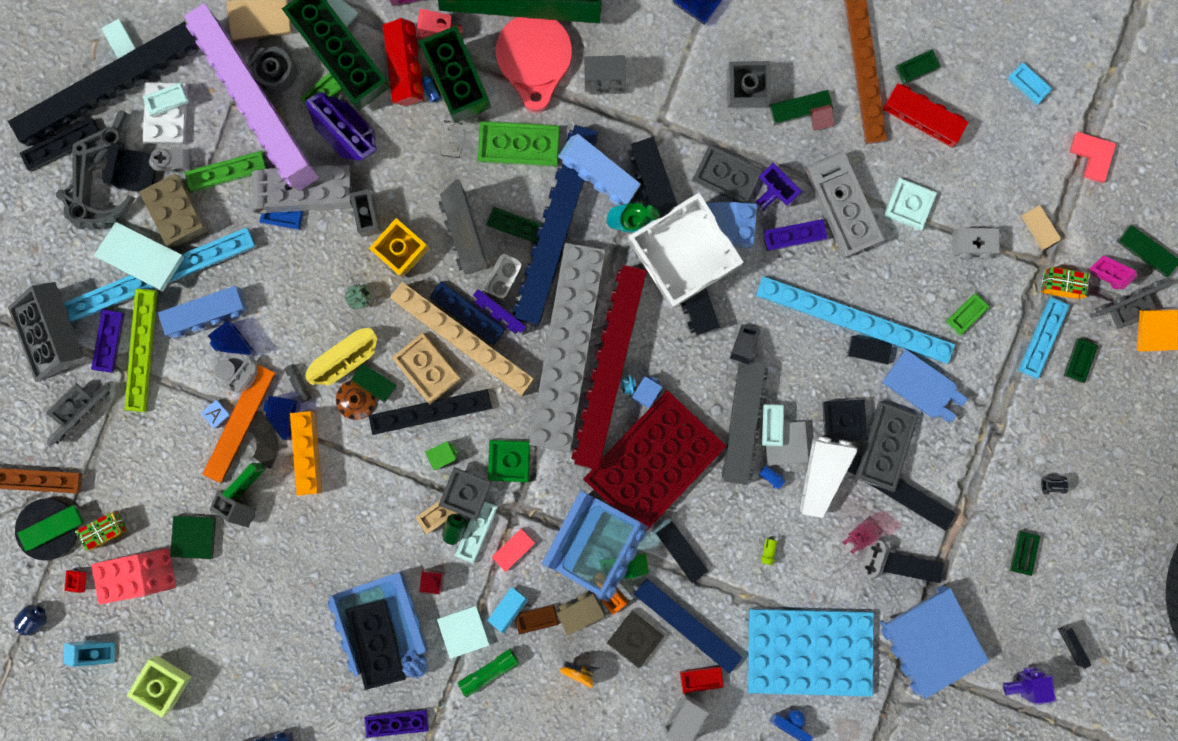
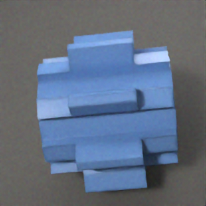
M411 651L402 659V666L404 667L402 671L407 677L411 675L412 678L419 679L428 670L427 658L423 653L418 655L417 651Z

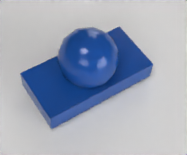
M799 710L790 711L786 715V720L779 715H772L769 720L771 724L798 741H812L813 739L811 735L801 730L805 726L806 718Z

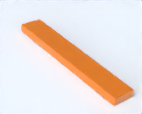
M257 364L258 372L252 386L242 392L202 475L219 483H223L276 375L275 372Z

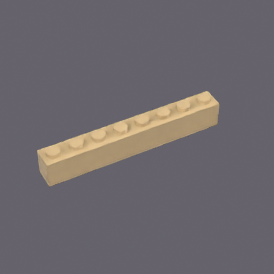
M401 282L391 295L390 299L521 396L526 393L535 381L405 283Z

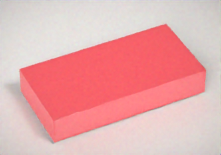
M521 528L492 556V559L506 572L535 542Z

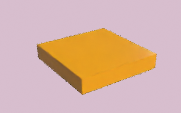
M1178 309L1140 310L1137 351L1178 350Z

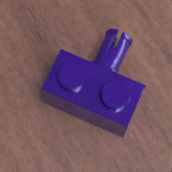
M772 163L759 176L768 186V190L755 203L765 211L777 198L790 207L804 192L775 163Z
M1026 667L1024 671L1017 672L1018 681L1003 682V691L1006 696L1021 693L1022 698L1035 705L1056 702L1052 676L1044 673L1043 670H1038L1036 667Z

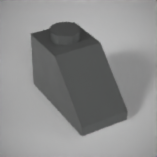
M217 491L210 510L227 522L249 528L257 508L238 498L227 499L222 495L223 492Z

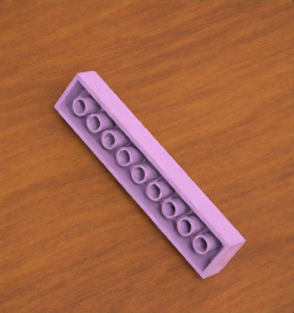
M205 3L184 16L188 22L185 25L186 28L196 38L195 42L202 52L204 51L209 64L217 71V77L227 87L226 91L237 103L236 107L240 113L246 117L248 126L258 136L256 138L268 152L267 156L271 162L277 166V171L281 178L290 187L294 186L298 191L319 179L216 16Z

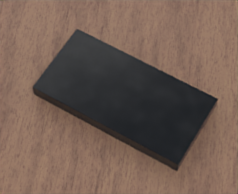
M387 599L346 608L345 611L364 689L368 690L405 680L406 676L402 671V660Z

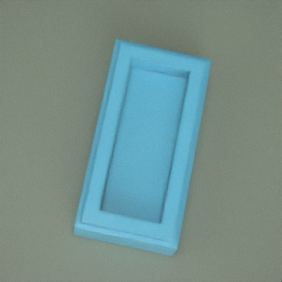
M1024 62L1007 78L1036 105L1052 90Z
M511 587L487 621L501 633H505L528 599Z

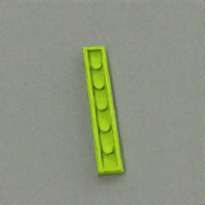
M135 288L124 410L147 412L158 291Z

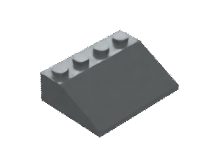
M457 179L440 194L442 201L438 203L441 212L446 213L447 220L444 223L447 232H451L453 239L450 240L452 249L458 252L459 258L456 259L459 271L463 270L465 275L489 267L466 192L460 180Z
M55 282L30 286L8 307L35 382H39L71 367L83 359V350L77 342L75 329L71 326L68 310L64 307L61 291L57 288Z

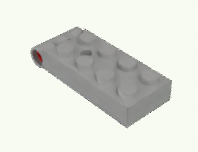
M844 151L805 166L811 187L843 258L884 241ZM836 192H840L842 196L838 197Z
M349 164L312 166L319 179L300 191L292 186L291 190H288L290 186L281 178L277 171L278 168L254 170L252 172V212L264 214L353 208L350 193H352V169Z

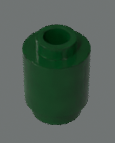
M451 514L447 517L442 531L445 543L455 545L461 541L467 525V521L462 515Z

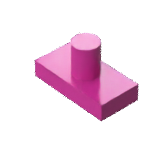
M1104 255L1089 269L1092 275L1110 283L1113 289L1123 290L1137 277L1135 270Z

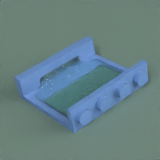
M580 490L542 564L558 571L598 595V598L609 601L615 595L619 581L625 576L629 562L635 557L639 543L644 540L648 527Z
M403 571L329 597L328 607L331 613L334 612L336 621H334L335 629L341 634V647L344 653L347 652L349 658L347 660L348 669L350 672H353L354 677L361 673L345 611L346 608L386 598L401 659L411 651H417L419 655L428 650Z

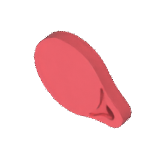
M516 17L499 34L496 43V59L502 75L514 87L524 106L530 112L540 113L548 108L554 91L570 68L572 46L568 33L556 20ZM533 94H540L542 98L540 101L534 102L531 100V96Z

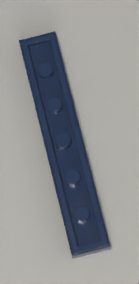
M647 578L633 593L729 674L741 661L742 656Z

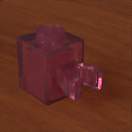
M868 516L848 534L849 537L842 543L846 545L848 542H852L854 548L850 552L854 554L859 548L861 550L865 549L884 530L871 516Z

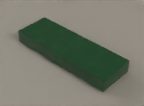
M824 90L769 105L774 125L811 116V109L831 105L833 110L829 91Z
M496 207L492 208L486 224L487 227L538 244L539 237H537L539 226H543L541 223Z
M1132 225L1125 229L1117 243L1165 277H1169L1178 265V258Z

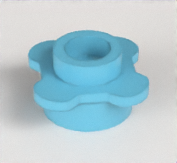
M627 375L626 378H621L624 395H633L634 390H636L635 379L631 378L630 375Z

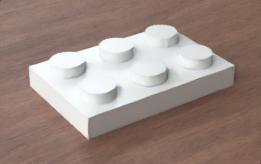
M145 83V95L177 83ZM182 83L188 96V85ZM145 104L143 142L145 144L186 145L187 104L153 117L149 115Z

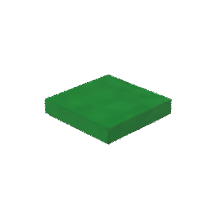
M489 440L488 480L529 482L530 442Z
M250 463L222 495L227 499L240 498L267 467L262 463Z

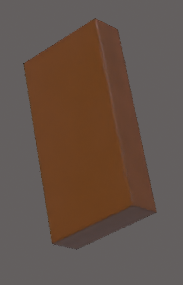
M554 604L519 612L515 618L519 635L559 625Z

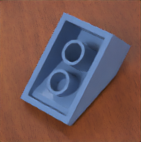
M738 202L706 203L714 215L718 227L728 237L733 247L751 248L754 245L757 204Z

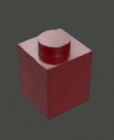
M424 569L421 573L419 592L440 595L443 592L445 571Z

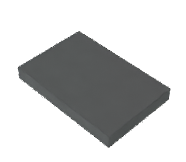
M709 144L692 182L734 202L748 203L760 180L759 176L764 170Z

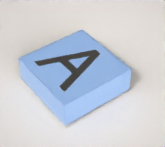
M215 400L201 412L202 416L214 429L231 416L219 400Z

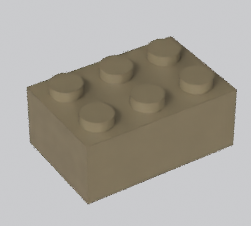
M175 173L139 191L166 246L176 249L209 232L184 179Z

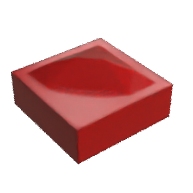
M66 570L64 591L85 593L87 572Z

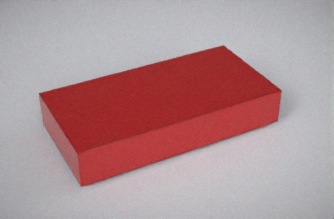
M721 666L680 671L683 693L724 688Z

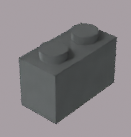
M367 189L350 193L358 233L362 237L382 233L373 192Z

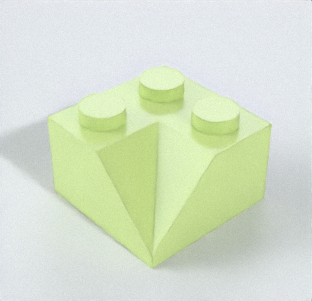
M157 655L147 661L127 696L160 717H164L171 713L192 676Z

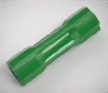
M509 648L490 663L458 681L457 684L463 695L467 698L493 679L519 664L518 658L512 649Z

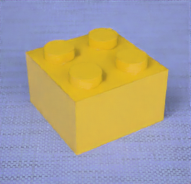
M397 218L369 247L376 256L401 278H404L430 249Z

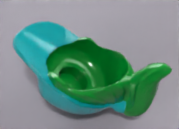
M629 203L610 209L606 222L612 229L633 234L652 221L660 219V213L652 205L645 207L642 203Z

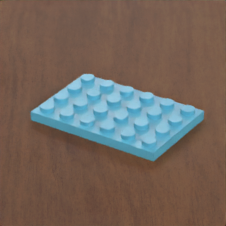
M749 609L747 692L755 694L873 697L874 613Z

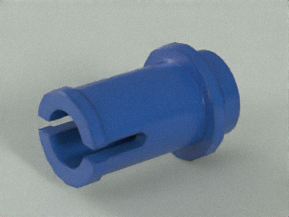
M430 75L421 79L422 86L430 102L434 103L440 100L442 95H440L434 83L435 79L431 78Z
M768 465L759 473V476L772 484L774 489L777 488L779 490L786 481L783 475L780 476L769 468Z

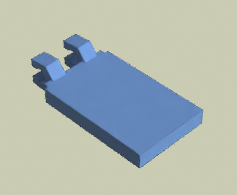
M906 349L881 382L930 418H937L939 416L948 423L952 422L956 417L954 413L944 408L949 400L959 406H963L968 398L956 391L958 388L954 382Z

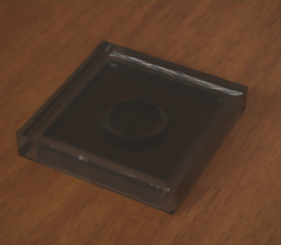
M631 610L609 638L607 644L640 669L664 638V635Z

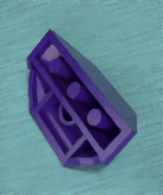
M323 92L306 100L315 130L342 158L362 161L376 152L375 131L347 102L327 96Z

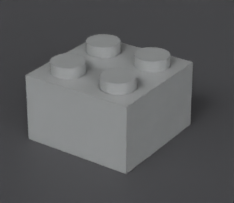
M683 693L663 728L665 737L671 741H697L699 729L701 727L704 728L709 720V712L705 704Z

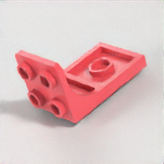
M168 548L91 564L99 605L147 596L176 587Z

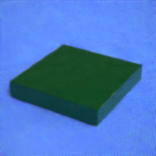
M173 516L170 557L213 559L216 518Z

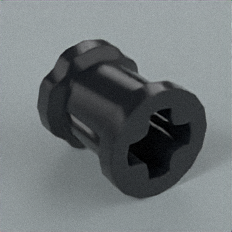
M1043 476L1041 480L1043 494L1048 495L1050 492L1067 494L1068 480L1066 476H1060L1059 478Z

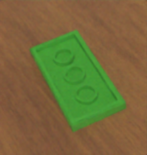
M480 121L477 161L481 163L558 167L560 126Z

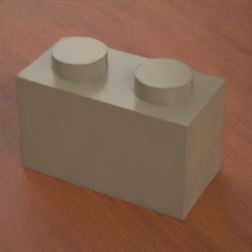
M586 591L577 596V601L573 603L567 601L558 606L560 610L556 614L568 636L605 617L593 592L589 594Z

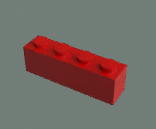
M399 18L383 24L392 103L408 106L423 101L421 68L419 65L414 22Z
M897 83L882 107L883 111L951 148L958 143L969 123L964 120L965 118L962 115L949 112L944 105L929 101L927 96L911 91V88L905 84L900 85Z

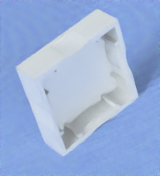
M700 193L675 207L666 216L652 221L628 237L629 243L671 309L739 268L744 263L728 237L718 227L714 215Z

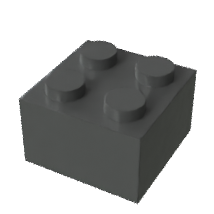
M625 55L584 56L585 92H589L591 95H598L601 92L620 94L621 91H625Z
M770 61L729 62L727 67L728 108H768L771 102Z

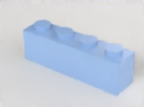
M579 134L570 137L558 156L563 160L562 163L566 167L575 169L580 178L585 181L589 180L594 184V188L598 192L608 195L610 197L609 200L616 205L628 204L640 186L638 181Z

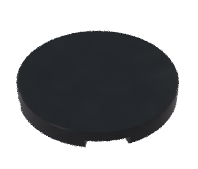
M49 498L36 500L28 504L20 512L15 524V537L21 550L34 559L44 561L53 560L67 554L77 541L78 535L75 531L79 529L78 527L27 552L17 533L70 506L60 500Z

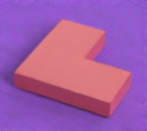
M1076 132L1069 152L1088 158L1083 175L1084 178L1103 183L1107 177L1116 143Z

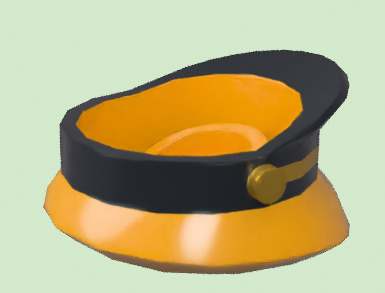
M564 661L563 667L559 671L564 676L591 689L593 688V673L599 668L579 666Z

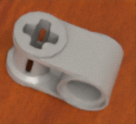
M181 148L155 149L151 153L149 164L156 171L184 173L190 171V151ZM157 156L161 157L162 163H158V160H156Z

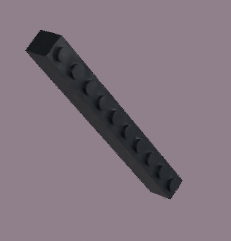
M185 21L10 119L8 123L18 141L26 146H34L42 138L56 134L58 129L72 125L81 116L91 114L97 107L109 104L111 99L125 95L134 86H140L150 77L160 75L164 69L178 65L187 56L191 57L197 54L200 48L195 42L196 38L186 28L185 25L187 23Z
M653 136L630 144L628 155L631 163L635 162L637 169L634 172L637 181L642 182L643 188L641 193L644 201L648 200L649 205H652L659 211L661 219L678 205ZM706 288L680 304L683 314L688 315L689 322H687L690 334L694 333V336L698 337L720 328Z

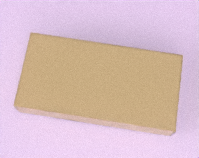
M1041 205L1021 216L1041 250L1061 240Z

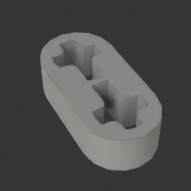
M874 540L869 544L862 565V572L867 578H878L882 575L889 554V546L886 542ZM880 546L883 549L882 553L878 552L877 554L875 547ZM874 565V568H876V572L871 573V570H869V566Z

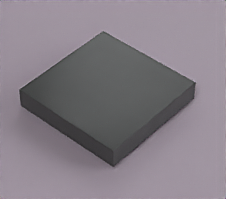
M453 467L439 506L478 520L492 481Z

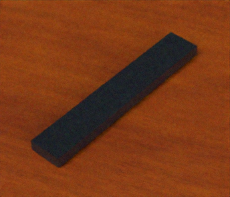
M485 389L436 400L431 405L426 402L371 414L368 417L372 435L491 410L492 405L489 391Z
M855 454L847 472L854 476L861 459L860 454ZM901 479L898 481L895 492L868 484L944 531L948 529L957 514Z

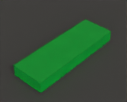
M73 505L17 534L27 552L84 524V521L77 506Z

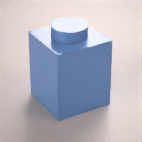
M644 376L632 399L650 408L662 388L659 385L660 381L652 376L648 378Z

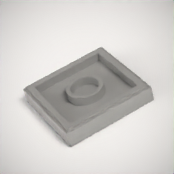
M805 421L784 423L783 446H765L767 465L809 462Z

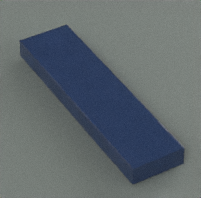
M442 281L429 296V298L493 346L506 331Z

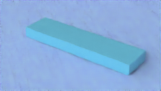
M1053 297L1048 298L1017 371L1039 379L1068 311L1069 304Z

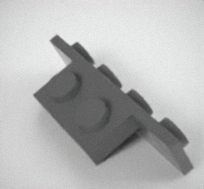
M1162 279L1150 284L1151 288L1144 290L1142 287L1131 292L1133 296L1126 298L1124 295L1114 299L1113 305L1107 306V304H1103L1094 308L1096 312L1090 314V317L1095 318L1110 312L1117 329L1123 328L1139 320L1140 310H1157L1149 294L1171 285L1172 282L1171 280L1163 282Z
M106 382L98 391L91 395L78 383H75L46 411L48 416L61 425L48 438L47 445L51 447L54 443L59 444L66 436L64 433L69 428L73 430L80 423L79 419L84 414L86 416L89 415L95 408L94 404L98 400L103 401L110 394V384Z

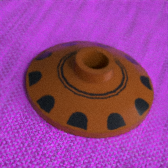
M351 380L342 384L337 391L336 406L339 412L348 419L360 420L366 418L373 412L376 406L377 398L351 382ZM354 395L358 397V401L356 403H353L351 401V398Z

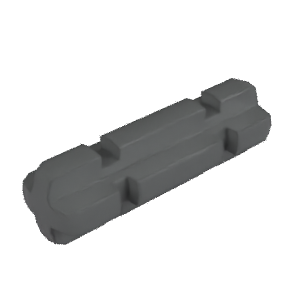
M291 364L287 366L284 371L287 376H290L289 381L295 393L299 394L297 396L301 403L309 401L311 395L309 391H306L307 387L300 373H297L296 365Z

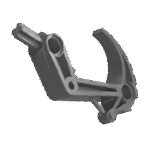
M118 111L112 127L79 140L72 147L73 182L65 190H58L56 197L65 206L63 211L64 217L73 223L77 229L83 230L87 227L88 230H97L99 226L101 228L107 227L109 223L112 224L123 216L135 200L133 196L127 195L126 199L113 209L96 210L90 208L93 167L96 164H100L106 158V152L111 145L110 140L114 135H116V140L113 143L119 144L122 147L126 144V134L123 132L131 115L125 111ZM72 188L73 198L70 197V194L68 193ZM81 209H84L83 215L79 217V211Z

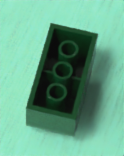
M457 25L419 41L454 124L491 109L489 98Z

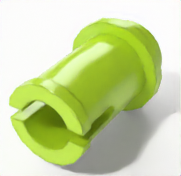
M765 539L763 554L760 557L761 563L773 565L776 562L774 557L778 541Z

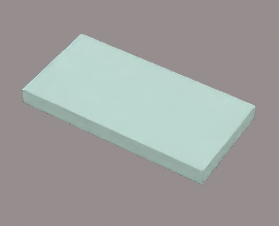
M115 222L94 255L97 259L162 292L184 259L181 254Z

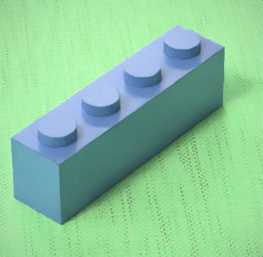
M233 286L158 312L165 336L179 339L186 336V332H199L204 330V326L209 324L215 326L224 323V319L242 317L243 313L248 311L241 288Z

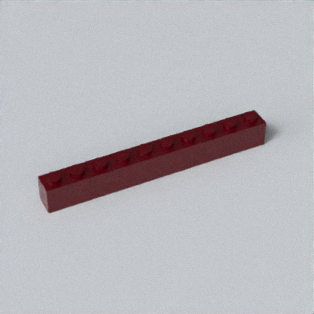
M623 265L622 270L617 271L615 282L619 283L617 290L613 289L610 301L614 303L612 309H608L605 320L609 321L608 328H603L601 340L604 341L602 349L598 348L596 360L599 361L598 368H593L591 380H594L593 388H588L586 400L590 401L588 408L583 409L581 420L585 421L583 428L579 427L576 439L580 441L578 448L573 449L571 460H575L574 465L599 470L647 270Z

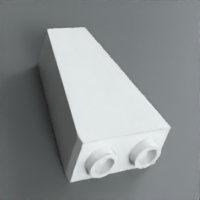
M819 436V440H812L800 505L802 515L824 517L857 452V448L852 445V442L839 440V443L831 442V438Z

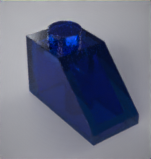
M224 322L208 335L211 340L209 343L216 352L220 351L245 356L257 355L233 322Z
M269 396L264 404L265 416L282 440L291 441L290 413H296L298 400Z

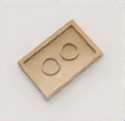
M288 0L226 1L232 42L292 34L291 21L281 9L288 4Z
M423 332L391 357L430 405L461 380L460 376Z

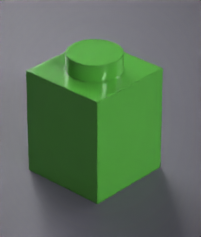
M449 441L425 452L434 471L458 460L456 455L459 454L455 444H450Z

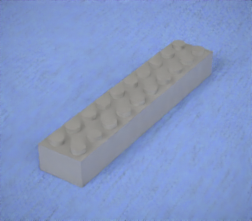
M568 243L564 245L531 431L530 446L571 453L605 258L604 249Z

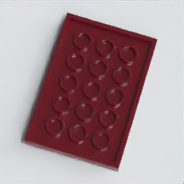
M666 390L601 459L599 470L592 469L583 480L610 506L648 527L647 531L726 448V445Z

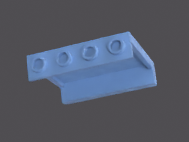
M943 585L936 589L937 594L888 622L880 621L883 636L886 640L890 641L892 645L890 649L897 659L899 658L902 663L900 668L903 674L909 677L912 682L910 684L912 691L915 695H920L925 699L989 662L951 588Z

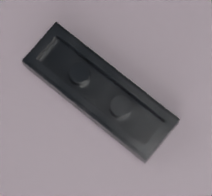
M673 521L656 532L691 583L708 572Z
M889 552L883 572L941 583L944 563Z

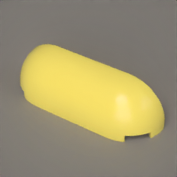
M370 328L359 329L319 356L308 367L306 380L312 385L326 384V386H329L368 360L375 353L374 349L378 341L374 331Z

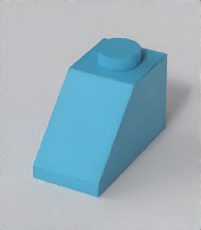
M80 641L64 643L63 664L80 667L114 663L115 642Z

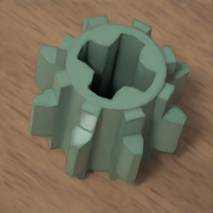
M353 284L347 288L348 292L344 298L348 306L358 310L369 305L368 301L371 300L372 293L365 284Z

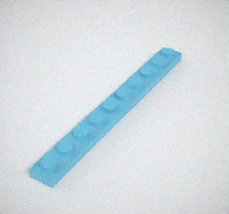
M246 227L181 254L184 259L169 283L256 248L249 228ZM130 275L66 301L63 304L68 310L70 323H73L134 298L135 288L154 290L156 288Z
M766 277L761 278L755 295L764 300L945 364L949 363L955 344Z

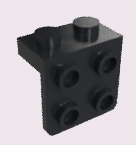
M111 143L110 148L106 152V168L102 171L103 183L111 188L138 193L153 185L156 170L152 169L149 164L151 154L128 150L119 144Z

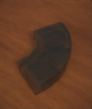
M260 412L248 428L256 440V451L253 458L271 469L278 455V438L273 423L265 414Z

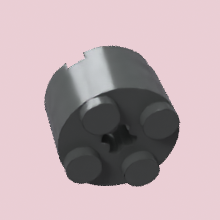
M276 46L264 47L259 49L252 57V75L264 89L280 94L293 85L297 76V69L292 59L283 49Z

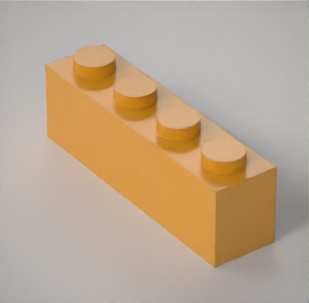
M316 412L290 413L296 495L322 493Z

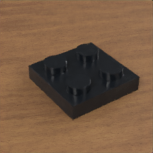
M865 400L822 402L824 437L831 438V442H839V440L867 441Z

